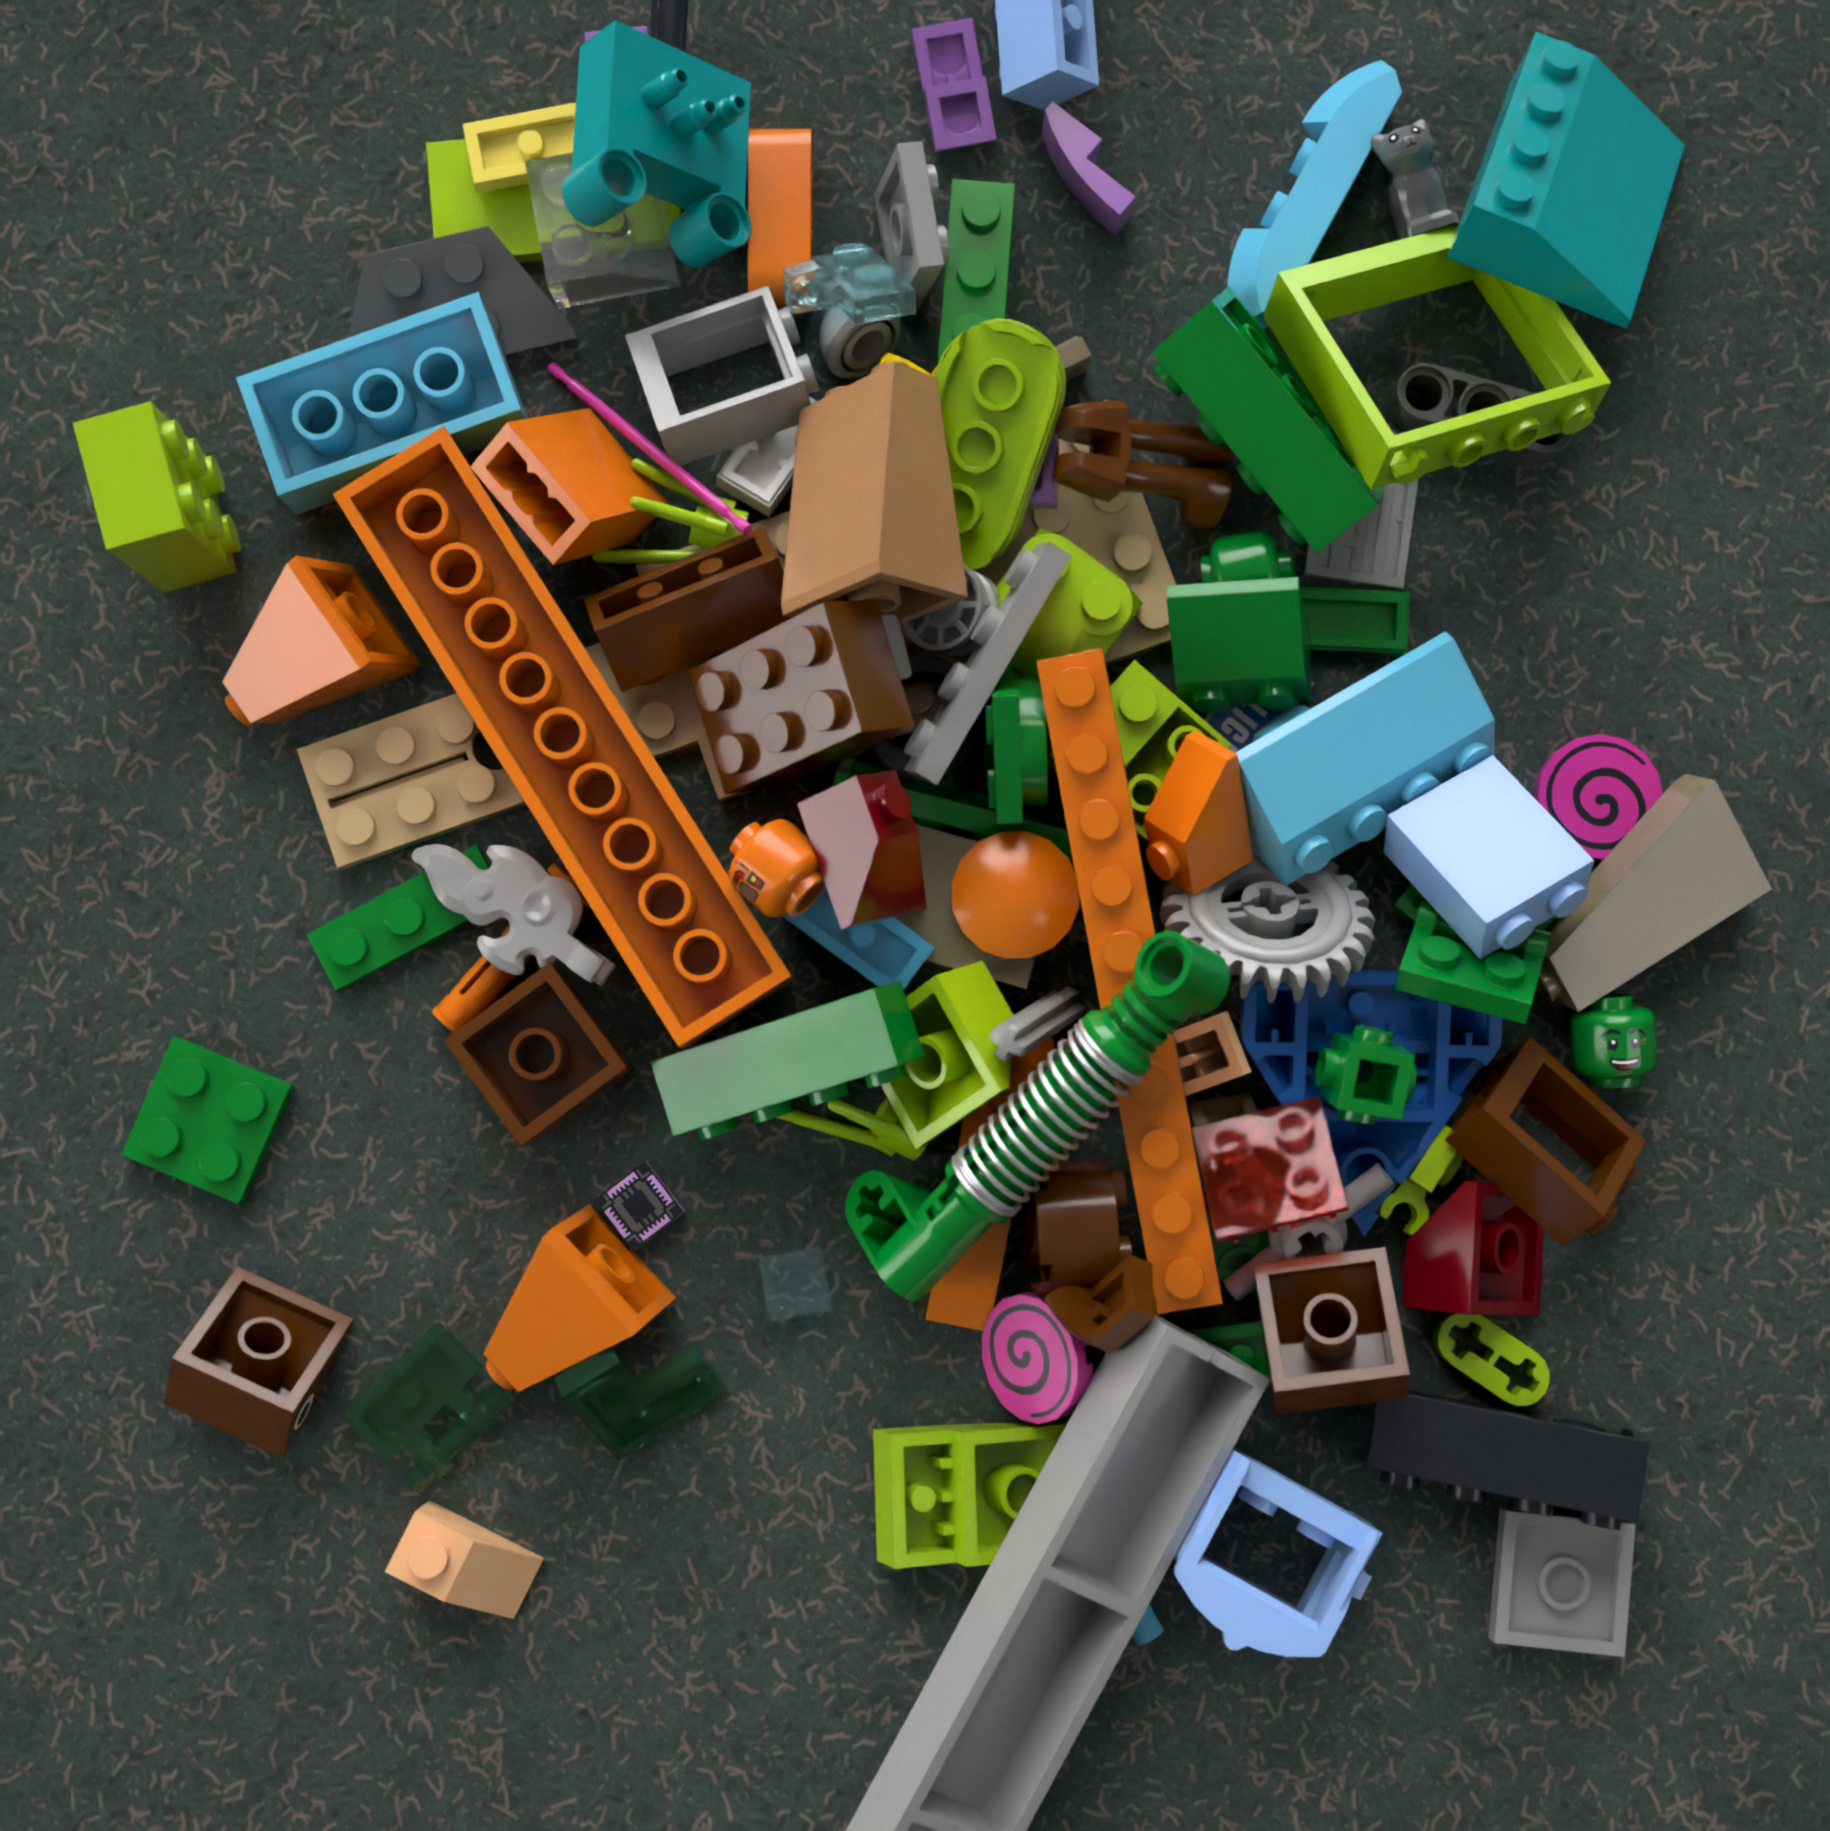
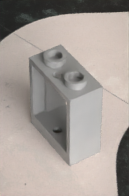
M769 286L625 335L666 454L680 466L797 426L800 410L811 405L808 394L819 391L807 353L795 357L792 346L801 343L790 308L788 306L777 310ZM767 342L770 343L783 377L782 381L680 416L667 377Z

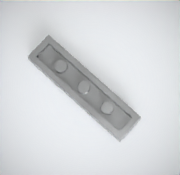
M1051 542L1036 545L1032 552L1024 548L1018 554L1005 576L1004 582L1010 585L1011 588L1000 607L997 609L990 605L972 632L971 639L978 644L966 665L964 666L959 662L955 663L942 682L937 695L944 699V702L932 723L923 719L907 742L904 753L911 756L904 769L905 771L925 783L938 785L1070 560V554Z

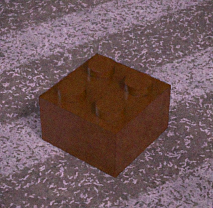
M550 962L444 1040V1043L520 1146H533L635 1070L562 969Z

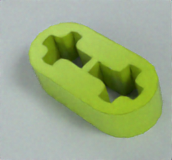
M1447 1312L1436 1321L1432 1331V1344L1437 1355L1444 1362L1497 1398L1515 1406H1528L1538 1402L1546 1394L1550 1384V1371L1545 1360L1533 1349L1484 1316ZM1471 1322L1476 1326L1472 1332V1337L1488 1348L1482 1358L1464 1349L1457 1356L1452 1353L1456 1342L1449 1336V1332L1453 1326L1465 1329ZM1499 1357L1515 1365H1520L1525 1359L1529 1362L1525 1372L1532 1378V1382L1527 1389L1517 1385L1511 1392L1506 1389L1510 1378L1493 1366Z

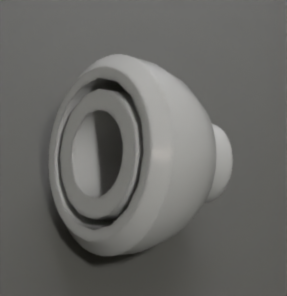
M839 293L830 297L823 304L819 313L822 322L819 344L823 359L831 372L841 378H856L871 373V370L880 364L885 354H892L901 335L902 322L897 311L886 302L872 296L855 295L849 297L845 293Z

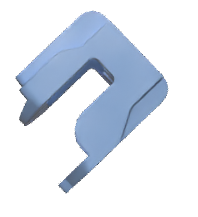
M1234 1446L1174 1557L1177 1561L1174 1567V1574L1193 1605L1212 1625L1222 1631L1223 1641L1230 1650H1240L1249 1646L1258 1651L1284 1657H1320L1324 1655L1338 1630L1352 1596L1360 1600L1372 1579V1576L1367 1574L1364 1568L1383 1533L1352 1511H1347ZM1240 1485L1243 1486L1238 1495L1240 1499L1272 1517L1278 1506L1301 1519L1296 1528L1297 1531L1327 1548L1297 1606L1203 1554Z

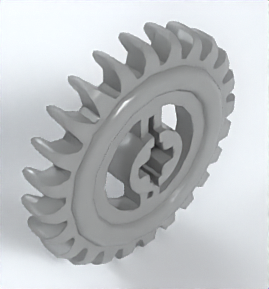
M1254 853L1251 862L1195 896L1169 881L1164 886L1163 902L1160 909V921L1165 925L1164 931L1178 932L1215 951L1225 959L1229 967L1230 976L1233 974L1240 976V997L1242 999L1247 997L1250 988L1259 980L1263 981L1265 985L1267 1001L1270 1004L1276 998L1280 982H1286L1291 987L1293 999L1296 1003L1300 1002L1303 997L1306 979H1309L1316 985L1319 997H1323L1327 993L1331 974L1335 975L1336 983L1339 987L1345 986L1350 971L1358 973L1363 967L1365 956L1371 951L1374 941L1372 930L1375 918L1371 911L1368 910L1369 899L1363 892L1356 890L1357 882L1347 874L1338 875L1340 866L1333 861H1329L1321 870L1315 873H1307L1285 886ZM1244 889L1240 901L1223 903V900L1232 893ZM1314 922V925L1305 933L1293 937L1296 924Z

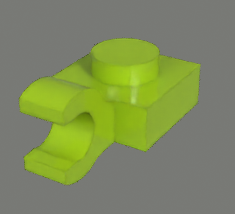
M1446 1124L1403 1184L1398 1182L1377 1211L1379 1217L1387 1219L1397 1204L1405 1202L1410 1207L1411 1217L1408 1223L1405 1224L1403 1232L1409 1236H1412L1429 1219V1210L1425 1202L1426 1192L1432 1193L1437 1184L1441 1187L1445 1186L1455 1175L1463 1159V1156L1445 1141V1138L1452 1129Z

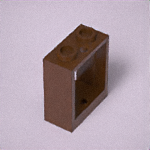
M1531 1036L1526 1038L1489 1070L1445 1138L1449 1145L1562 1246L1572 1241L1584 1231L1591 1236L1596 1235L1614 1218L1618 1211V1206L1613 1201L1638 1175L1639 1168L1634 1163L1647 1141ZM1519 1101L1595 1168L1587 1185L1583 1184L1510 1118Z

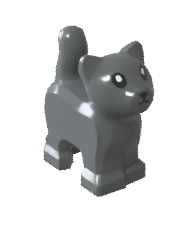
M1420 119L1412 125H1405L1394 129L1389 134L1374 135L1371 139V148L1388 169L1391 180L1385 189V200L1390 218L1396 230L1397 239L1401 240L1459 224L1460 220L1457 213L1450 210L1439 174L1431 164L1434 153V139L1430 135V127L1427 122Z

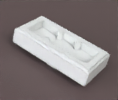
M809 397L811 404L817 402L816 400ZM798 425L737 446L716 475V486L770 517L793 484Z

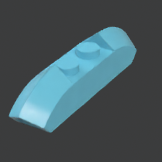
M1383 60L1370 63L1351 72L1331 86L1315 102L1302 121L1303 126L1313 140L1306 138L1289 170V173L1298 177L1289 195L1280 191L1276 192L1260 223L1261 226L1267 229L1243 228L1238 238L1230 262L1227 287L1230 286L1264 329L1269 328L1263 314L1278 272L1310 264L1372 151V137L1382 133L1402 94L1395 69Z

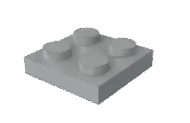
M922 141L897 143L874 193L892 302L897 313L920 309L930 289L935 287L936 279L943 266L948 264L950 256L947 230L944 225L937 226L934 204L937 203L939 195L937 171L933 164H926Z
M1499 1507L1488 1638L1498 1644L1625 1657L1635 1524L1622 1520L1621 1530H1611L1580 1522V1515L1553 1513V1516H1543L1514 1508Z

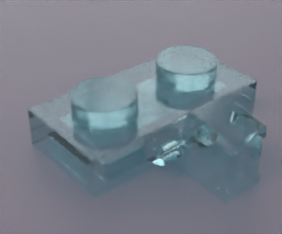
M860 243L838 245L833 249V253L812 256V260L783 269L785 305L793 314L839 306L855 324L916 314L915 289L875 250L867 245Z

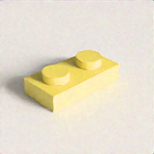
M576 102L463 124L473 182L477 192H488L568 176L572 171Z

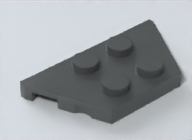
M484 226L365 254L348 338L479 292L504 356L577 340V335L572 325L565 319L491 228Z

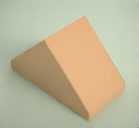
M1228 1011L1174 1032L1185 1096L1251 1072Z

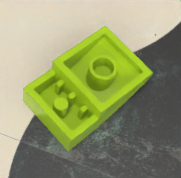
M1032 1422L951 1424L873 1429L877 1561L894 1569L958 1563L965 1567L990 1565L1068 1422H1046L1042 1424Z

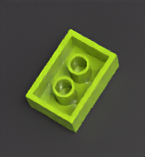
M149 401L73 423L107 551L164 593L237 573L232 553L241 551V544L230 515L222 516L216 494L225 492V484L220 467L213 455L206 456L202 452L196 438L189 439L184 434L177 419H168Z

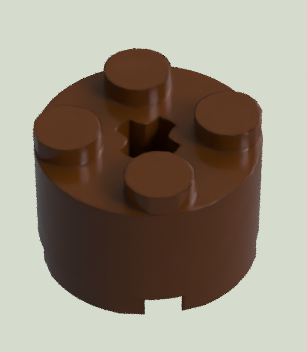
M1104 1159L1059 1162V1169L1057 1171L1048 1170L1049 1179L1046 1182L1039 1181L1040 1189L1037 1192H1033V1195H1029L1030 1200L1021 1202L1026 1267L1039 1268L1042 1282L1030 1283L1032 1292L1036 1296L1047 1295L1053 1290L1066 1285H1080L1092 1288L1130 1254L1132 1255L1129 1236H1119L1117 1209H1125L1127 1202L1126 1182L1122 1169L1109 1170Z

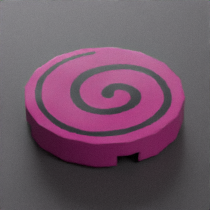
M1603 734L1575 738L1552 753L1537 773L1533 797L1590 855L1594 862L1604 860L1663 795L1659 773L1645 752L1625 739Z
M1024 1292L1002 1299L989 1313L982 1333V1362L989 1385L1001 1404L1020 1420L1042 1424L1073 1414L1093 1378V1362L1086 1364L1084 1347L1089 1345L1074 1337L1063 1327L1045 1302L1046 1295L1036 1296L1035 1293Z

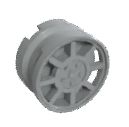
M965 566L964 573L968 597L902 624L904 631L915 644L952 659L970 658L978 644L971 639L975 626L990 605L997 609L999 608L998 597H1000V593L994 583L986 576Z

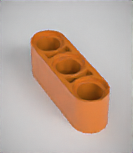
M749 129L748 214L751 220V233L748 239V292L769 286L777 308L788 306L789 308H812L813 288H811L813 286V228H811L813 226L812 129Z

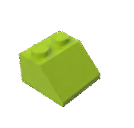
M983 960L937 974L906 997L925 1056L902 1064L906 1077L880 1086L915 1149L925 1146L1009 1088L1011 1059L1008 1061L999 1059L995 1055L998 1046L989 1038L994 1027L1012 1017L1013 1013Z

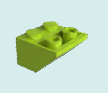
M1134 660L1110 686L1137 836L1146 841L1147 834L1144 817L1185 736L1196 730L1227 749L1231 743ZM1052 751L1048 757V769L1057 776Z

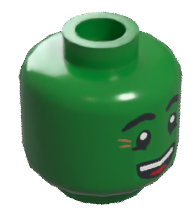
M1608 993L1595 1001L1593 1006H1587L1583 1010L1575 1011L1572 1014L1570 1020L1571 1061L1577 1073L1588 1077V1084L1590 1086L1610 1089L1636 1087L1641 1085V1076L1652 1072L1656 1068V1019L1649 1009L1633 1005L1632 994Z

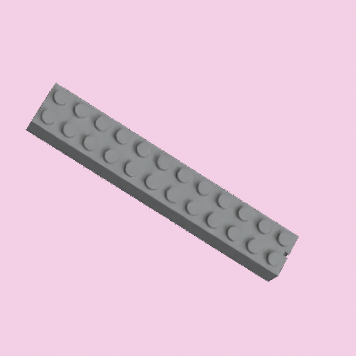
M1156 1314L1155 1318L1144 1330L1136 1333L1111 1354L1105 1353L1090 1384L1082 1395L846 1831H1026L1266 1389L1270 1381L1269 1378L1233 1354L1189 1331L1186 1332L1179 1326Z

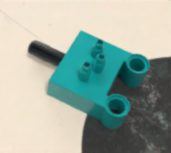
M652 0L650 36L615 20L580 46L572 171L564 179L562 186L563 201L567 210L577 221L592 227L604 224L639 202L645 193L683 208L684 212L676 216L671 222L669 228L670 244L681 262L689 267L700 269L741 247L750 237L751 220L745 208L751 83L685 53L688 0Z

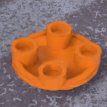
M1027 831L999 832L977 842L960 860L951 883L952 911L962 933L973 942V945L979 951L1003 959H1030L1054 948L1071 930L1080 906L1076 874L1069 858L1050 840Z

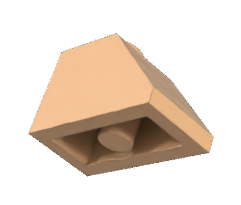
M429 1500L414 1512L385 1572L443 1602L514 1619L544 1558Z

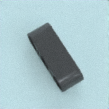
M1420 363L1411 366L1401 375L1386 400V413L1389 421L1396 429L1407 432L1467 414L1466 408L1468 406H1479L1485 409L1536 393L1435 364ZM1419 389L1425 392L1431 399L1432 409L1420 411L1413 408L1407 401L1405 391ZM1561 432L1551 435L1552 445L1549 446L1533 442L1518 451L1505 449L1485 456L1521 467L1537 469L1553 461L1571 443L1575 433L1566 435Z

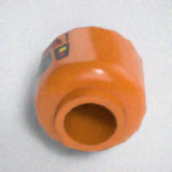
M776 819L764 824L762 827L757 822H753L736 836L730 846V852L734 855L729 869L731 884L768 917H781L788 913L791 917L795 918L808 910L826 888L809 838L788 820Z

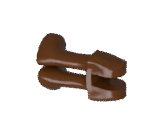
M1110 400L1076 404L1061 409L1056 424V436L1063 441L1090 446L1089 453L1069 452L1056 456L1053 481L1076 492L1106 502H1110L1120 492L1146 493L1172 498L1179 501V511L1184 524L1195 530L1210 531L1219 524L1225 512L1233 482L1232 471L1218 467L1229 460L1233 451L1226 443L1219 447L1206 436L1197 423L1196 416L1198 414L1189 423L1149 422L1129 418V409L1124 401ZM1131 449L1183 457L1192 467L1130 459Z

